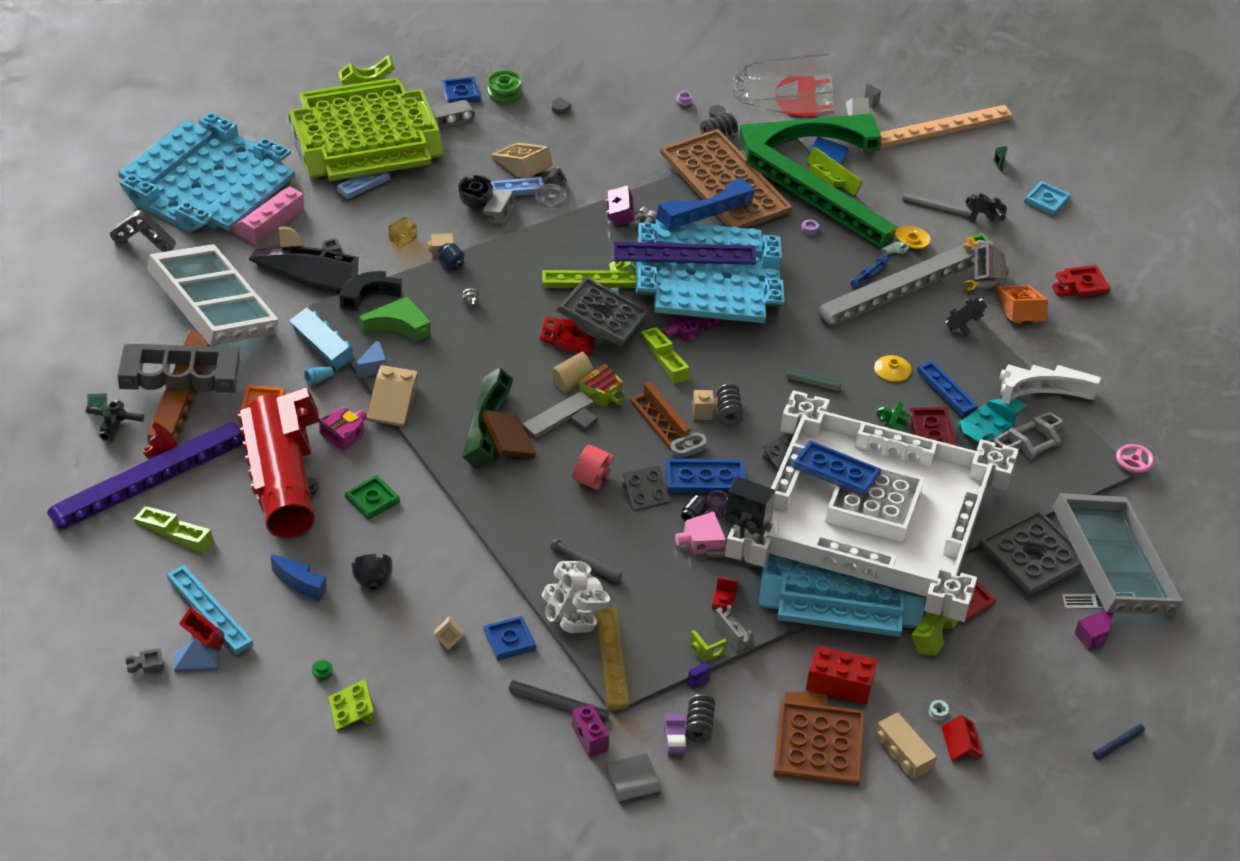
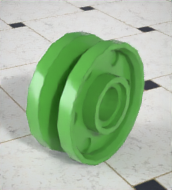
M499 70L488 77V95L492 100L499 103H510L521 97L522 78L518 73L511 70Z

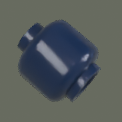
M446 243L439 249L438 259L447 269H459L464 264L465 254L455 243Z

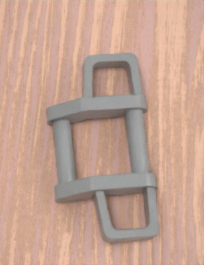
M1048 412L1032 418L1030 422L1018 428L1007 430L995 437L993 443H996L995 447L1002 449L1003 445H1005L1002 442L1008 439L1013 443L1005 446L1016 449L1022 448L1025 456L1031 460L1037 454L1051 447L1055 448L1061 445V439L1056 431L1063 428V420ZM1047 421H1052L1054 424L1050 425ZM1034 428L1045 435L1048 441L1033 447L1029 439L1022 434Z

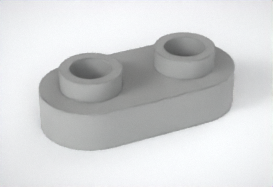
M701 433L689 434L674 440L671 443L670 452L676 458L688 457L703 451L706 448L707 439Z

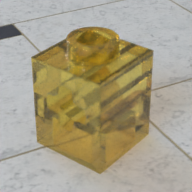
M406 217L389 225L388 236L390 241L400 248L417 239V225Z

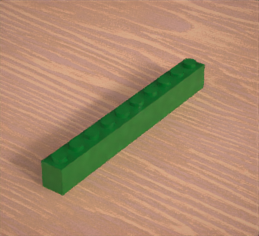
M761 142L749 149L746 164L880 248L894 240L897 230L896 225Z

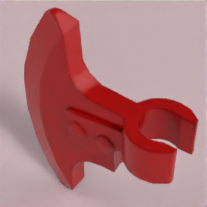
M157 422L152 424L156 432L155 436L150 438L152 445L144 448L145 452L143 454L146 459L152 458L161 451H169L177 447L172 434Z

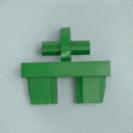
M899 401L894 410H890L888 406L878 409L876 414L880 422H886L884 427L903 431L904 426L902 425L905 424L910 414L902 410L904 405L902 402Z

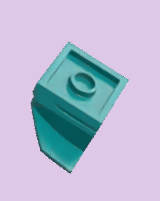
M1002 398L987 401L986 405L981 406L966 418L960 420L958 428L962 430L964 435L976 442H980V439L993 442L995 437L1013 428L1017 414L1025 409L1027 405L1017 399H1013L1009 404L1001 402Z

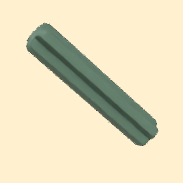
M789 368L787 372L788 379L839 391L842 385L841 380Z

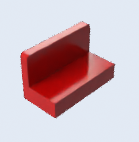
M961 714L942 726L947 749L952 761H956L966 754L976 760L984 756L973 721Z

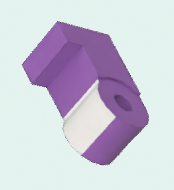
M665 714L664 731L667 755H685V714Z

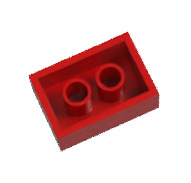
M816 645L808 673L806 690L868 704L878 659Z

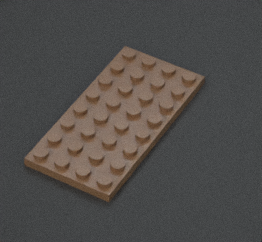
M719 129L660 148V154L702 200L717 196L727 187L728 182L743 178L755 189L752 204L717 214L727 227L748 228L792 212V206L758 170L745 163L747 158Z

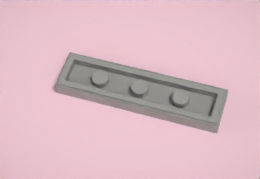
M580 391L523 423V427L531 437L536 439L568 421L581 409L591 408L594 401L584 392Z

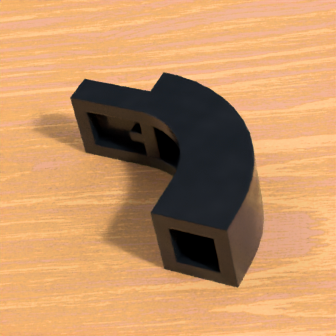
M371 271L359 274L351 278L343 286L340 293V309L358 311L362 301L372 295L401 297L402 279L386 277V272Z

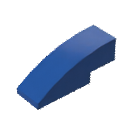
M272 554V571L281 581L296 592L311 599L321 601L327 590L326 576L312 573L308 564Z

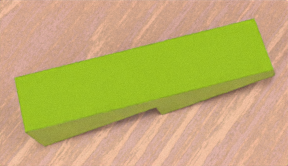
M657 327L640 332V336L673 385L690 380V367L673 350V343Z
M145 506L134 518L135 523L201 554H204L215 542L210 529L179 521L176 514Z

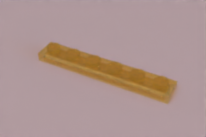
M606 606L602 610H596L607 710L628 709L629 701L617 606Z

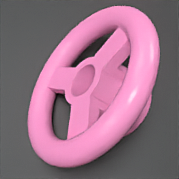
M1125 445L1116 454L1119 465L1132 473H1145L1154 466L1153 454L1141 445ZM1137 450L1135 454L1122 455L1125 451ZM1142 453L1149 459L1147 465L1141 460Z

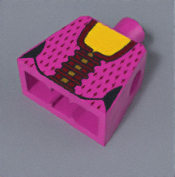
M341 408L320 418L319 432L345 452L364 434L363 421L367 419V415L363 410H359L354 414L347 408Z

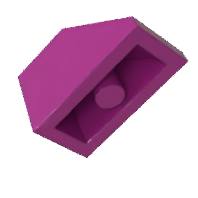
M1103 610L1078 620L1075 635L1088 651L1101 648L1106 644L1113 613H1106Z

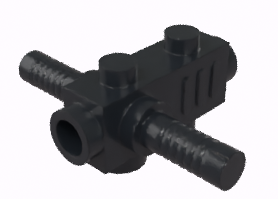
M979 193V195L972 194L967 197L965 205L972 211L969 217L970 220L976 221L978 213L986 214L985 216L992 220H995L996 217L1000 221L1006 219L1007 206L1001 202V199L994 197L993 200L982 193Z
M970 298L965 302L966 306L957 311L955 308L950 311L951 316L947 317V321H945L949 330L952 331L953 329L957 330L960 328L965 337L971 334L966 323L972 319L976 322L984 317L983 312L986 311L987 305L982 298L979 300L977 298L974 301Z
M119 400L111 401L108 407L105 408L86 406L85 410L87 414L104 417L100 425L99 434L100 439L104 441L113 440L121 421L126 419L143 422L144 414L126 412L124 403Z

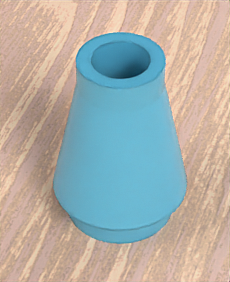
M331 366L309 367L304 372L306 383L313 386L334 376Z

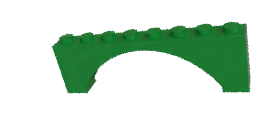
M871 113L740 125L739 139L747 158L749 149L761 142L773 149L779 144L792 139L818 136L851 143L863 149L864 152L878 151L881 148L882 136Z

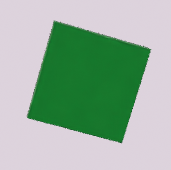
M377 475L345 492V498L367 520L400 503V497Z

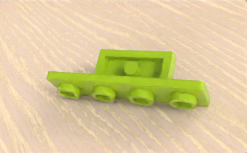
M813 147L807 158V163L810 164L808 170L831 186L842 187L852 195H857L863 180L818 148Z

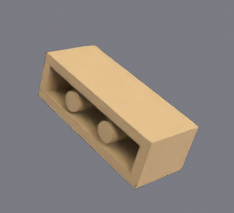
M898 712L877 723L875 733L877 741L884 745L890 756L897 760L903 771L909 774L913 780L934 770L937 756Z

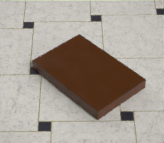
M494 411L483 412L482 417L500 455L534 459L536 452L518 414Z

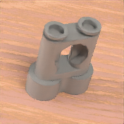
M642 207L637 212L635 221L629 222V226L638 229L641 220L644 221L643 223H654L657 220V213Z

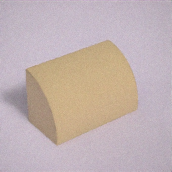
M285 226L279 227L281 247L303 246L299 234L294 229Z
M582 351L553 367V384L564 394L577 388L579 381L593 372L592 364L586 354Z

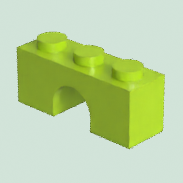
M926 612L912 633L918 654L936 656L945 643L942 634L943 628L954 629L958 620L944 617L942 612L940 615Z

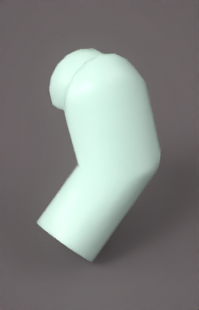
M893 242L882 248V253L884 256L892 253L905 254L909 250V245L906 242Z

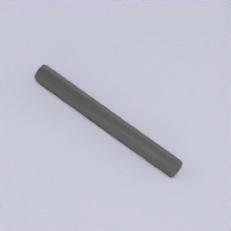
M512 680L509 684V691L571 712L574 709L589 705L588 703L516 680ZM593 705L601 721L606 722L609 717V710Z

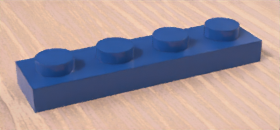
M933 360L917 366L916 372L962 417L978 409V405Z

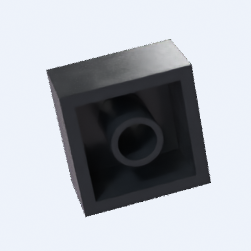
M738 476L728 490L725 521L762 535L772 520L776 490Z

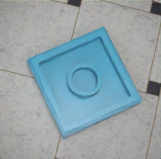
M1041 181L1025 197L1024 203L1051 216H1055L1070 200L1071 194Z

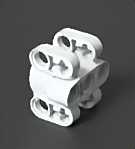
M583 561L559 562L554 570L555 577L560 580L559 583L546 585L542 592V598L548 602L545 611L547 620L550 622L561 621V628L569 633L592 632L597 624V619L593 614L594 612L589 610H602L610 601V596L603 591L600 581L591 576V567Z

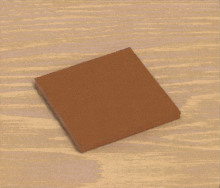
M781 700L773 776L859 787L865 711Z

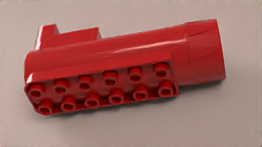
M308 387L281 396H260L254 399L246 408L240 409L241 413L238 414L239 421L243 425L240 428L243 438L246 439L243 442L245 451L248 453L246 460L249 467L251 466L248 472L253 481L251 484L254 495L258 494L257 498L264 514L267 530L272 535L280 538L300 536L310 530L315 522L312 505L313 499L308 486L303 457L312 454L306 426L321 421L317 406Z

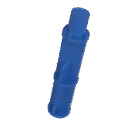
M885 255L882 258H878L873 267H867L852 278L850 285L853 288H858L884 268L886 263L889 262V257Z

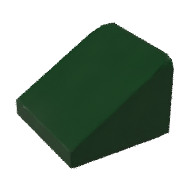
M1007 146L996 147L993 161L1000 171H1003Z

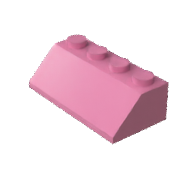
M292 187L276 193L236 223L230 231L257 245L304 210L303 193Z

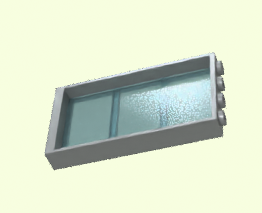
M1060 493L1052 508L1106 613L1174 615L1183 600L1127 498Z

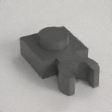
M161 648L139 652L140 657H125L128 673H135L139 669H143V673L165 669Z

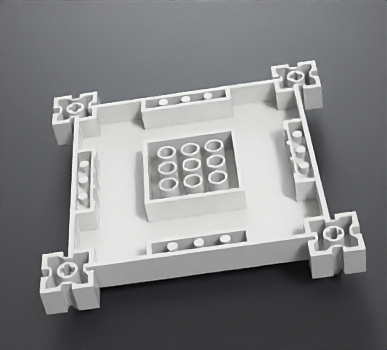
M793 390L782 414L780 431L794 434L771 487V489L776 490L772 520L762 535L734 525L727 538L725 556L738 560L745 557L746 562L764 567L770 553L926 596L924 611L940 615L942 612L944 617L965 622L977 577L961 573L959 577L958 573L987 487H994L1007 491L1019 449L1003 445L1002 449L995 447L996 443L980 439L977 451L829 413V399L817 396L814 399L807 398L808 394ZM811 440L879 467L882 471L864 497L792 468L794 460Z

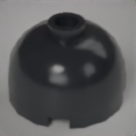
M473 175V178L469 179L468 176L464 177L458 184L460 200L470 208L486 206L493 196L491 180L481 175Z
M376 554L356 557L355 563L351 562L353 577L358 584L368 587L369 590L379 589L380 586L389 581L392 575L393 565L391 557L382 554L383 558L377 557Z

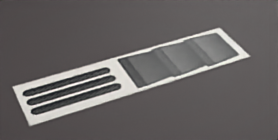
M1062 594L1065 608H1104L1097 594ZM1116 594V596L1134 597V594Z

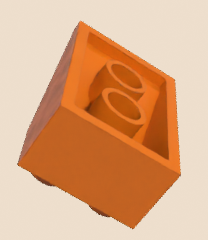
M996 286L1005 315L1013 323L1021 324L1023 321L1040 323V321L1047 320L1048 299L1032 286Z

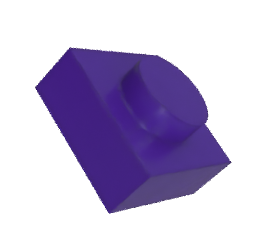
M707 662L689 670L687 684L692 689L703 686L709 681L711 667Z

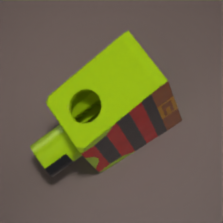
M606 364L579 381V392H584L594 403L601 407H605L611 402L621 405L625 401V396L622 394V380Z

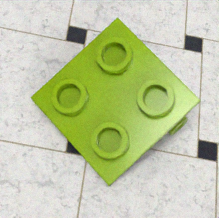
M366 679L328 697L336 731L360 719L366 724L373 722L374 708Z

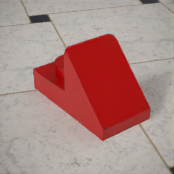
M721 576L718 577L711 609L716 610L721 607L726 612L728 605L733 608L740 581Z

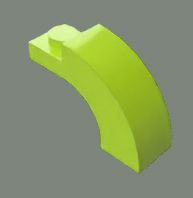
M388 55L370 68H358L350 62L338 71V75L343 85H351L386 79L385 76L392 73L396 68L393 59Z

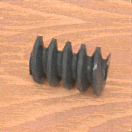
M731 113L703 120L700 124L701 134L719 129L725 136L726 134H732V132L737 133V120Z
M732 383L724 384L716 391L719 419L728 426L737 425L743 420L740 389L736 384Z
M698 694L689 700L685 734L694 742L706 743L711 740L716 702L710 695Z

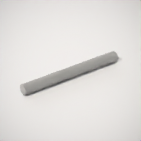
M904 194L902 199L903 201L970 217L971 210Z

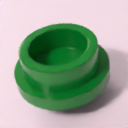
M319 660L312 665V674L319 680L328 679L333 672V666L327 660Z

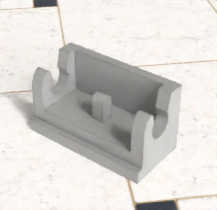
M494 190L491 200L487 202L483 209L484 215L494 217V219L488 218V223L500 224V226L505 225L516 205L513 191Z
M730 605L727 606V611L724 614L721 607L716 609L714 625L736 652L754 644V634L751 630L748 633L733 616V608Z

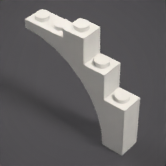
M1008 364L1006 370L1002 369L999 378L1002 381L1000 395H1003L1001 402L1009 404L1018 396L1031 393H1058L1094 400L1101 377L1057 365L1054 371L1033 365L1031 370H1026Z

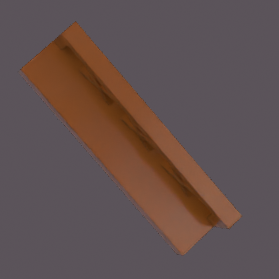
M651 381L644 383L642 394L630 398V403L669 450H671L672 442L668 439V436L679 439L690 434L691 428ZM642 400H646L647 403H648V406H646V405H641V404H639L638 402H639V401H642ZM648 412L657 413L658 417L649 416ZM658 424L667 425L668 429L659 428Z

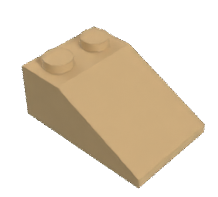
M515 143L491 154L494 160L516 177L534 178L535 174L544 173L553 166L549 147Z
M381 365L376 376L367 421L404 427L418 389V371Z

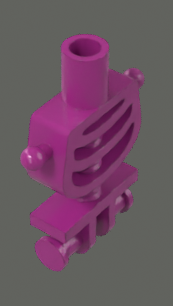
M666 314L668 328L661 332L668 339L677 335L682 341L689 339L694 341L695 337L699 335V324L708 331L711 329V323L713 326L719 324L720 319Z

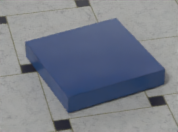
M474 77L441 80L447 104L466 100L469 103L481 101Z
M818 136L809 150L808 156L812 148L816 147L841 165L849 151V147Z
M523 616L483 626V631L497 661L536 651V644Z

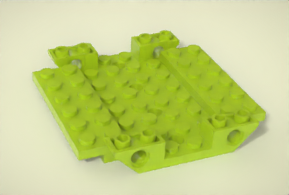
M398 77L300 92L299 98L303 108L287 112V118L293 135L298 137L301 146V157L309 179L326 176V172L329 181L430 165L431 158L444 156L440 131L423 90L406 92Z

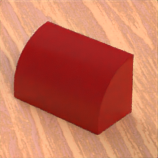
M190 607L179 622V625L205 646L220 651L225 639L224 632L196 609Z

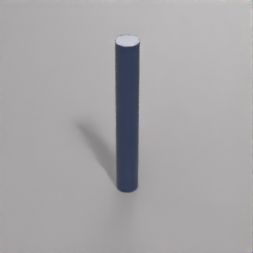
M1142 724L1135 726L1094 751L1093 756L1095 759H1100L1144 732L1145 727Z

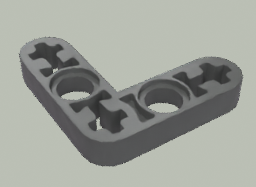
M139 210L115 225L110 232V237L113 241L123 243L140 231L162 252L172 251L176 245L175 240L147 213ZM126 224L132 226L133 229H129ZM149 229L154 230L157 234H153Z

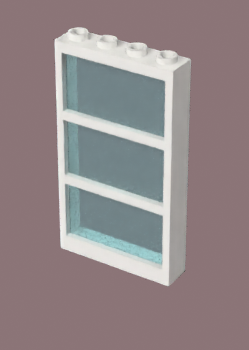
M214 244L149 255L147 270L210 346L276 333L278 318Z

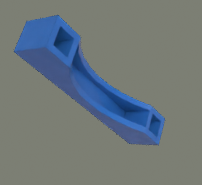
M743 178L728 182L723 192L710 199L701 201L670 200L661 203L658 206L656 219L668 230L684 224H690L752 204L755 189Z

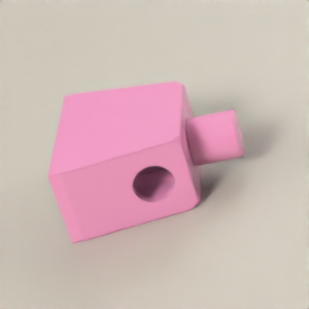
M714 512L687 520L684 526V533L675 534L677 546L688 544L691 553L694 555L707 554V550L724 551L725 537Z

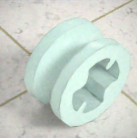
M935 700L931 703L928 712L934 720H944L947 717L949 707L944 701ZM936 708H939L941 713H937Z

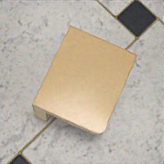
M450 616L434 631V636L447 650L464 635V630Z

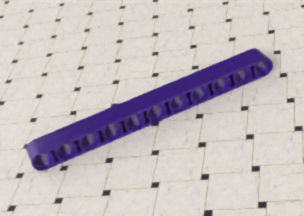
M226 423L52 505L48 509L47 515L58 529H66L241 446L246 439L243 438L241 429L236 423Z

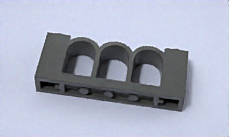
M124 343L117 375L119 389L139 390L140 386L146 390H156L165 385L174 391H183L192 386L201 392H210L216 389L217 393H235L240 365L239 347ZM144 363L162 364L158 372L151 374L142 372ZM171 364L189 365V369L185 373L177 375L169 373ZM197 365L217 366L212 374L203 376L196 373Z

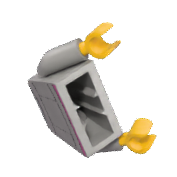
M972 237L964 240V242L969 244H965L963 249L970 250L972 247H975V280H977V282L973 280L965 281L963 284L968 283L970 285V288L964 289L965 292H969L974 288H993L1000 283V280L1006 278L1010 271L1009 267L1006 266V255L993 242L981 240L976 242Z

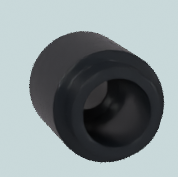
M693 496L682 509L681 518L683 521L686 522L689 519L702 516L708 510L707 500L702 496Z

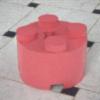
M587 445L579 457L581 459L579 465H575L572 478L598 491L602 485V479H607L611 472L609 466L613 462L614 455L595 446Z

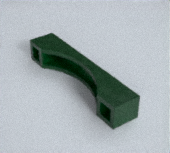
M501 367L484 377L462 455L474 468L492 460L496 447L492 442L491 434L482 414L484 411L497 412L504 399L510 393L513 378Z

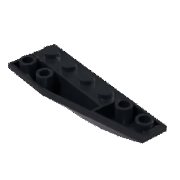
M296 246L256 249L249 257L251 262L305 283L318 286L319 288L332 289L336 292H341L343 286L351 278L358 275L359 257L325 249Z

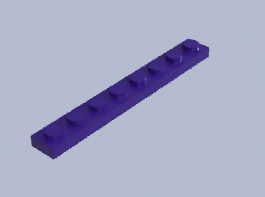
M613 242L612 244L613 261L756 264L755 246L641 242Z

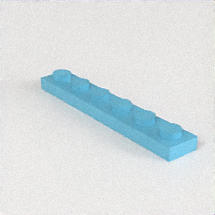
M185 565L167 574V580L185 600L224 632V643L235 655L253 646L252 638Z

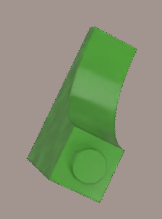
M407 296L359 316L360 331L363 334L380 330L395 331L408 336L414 342L431 335L430 320Z

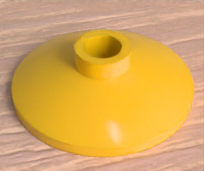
M902 226L896 231V239L899 242H906L909 248L922 249L930 243L929 234L919 227Z
M888 355L876 361L874 370L881 379L887 382L898 383L910 377L912 368L905 359L899 356Z

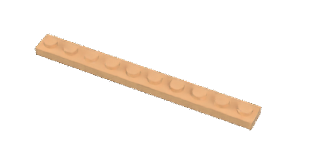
M1005 105L880 132L882 136L880 149L1012 120L1013 114Z

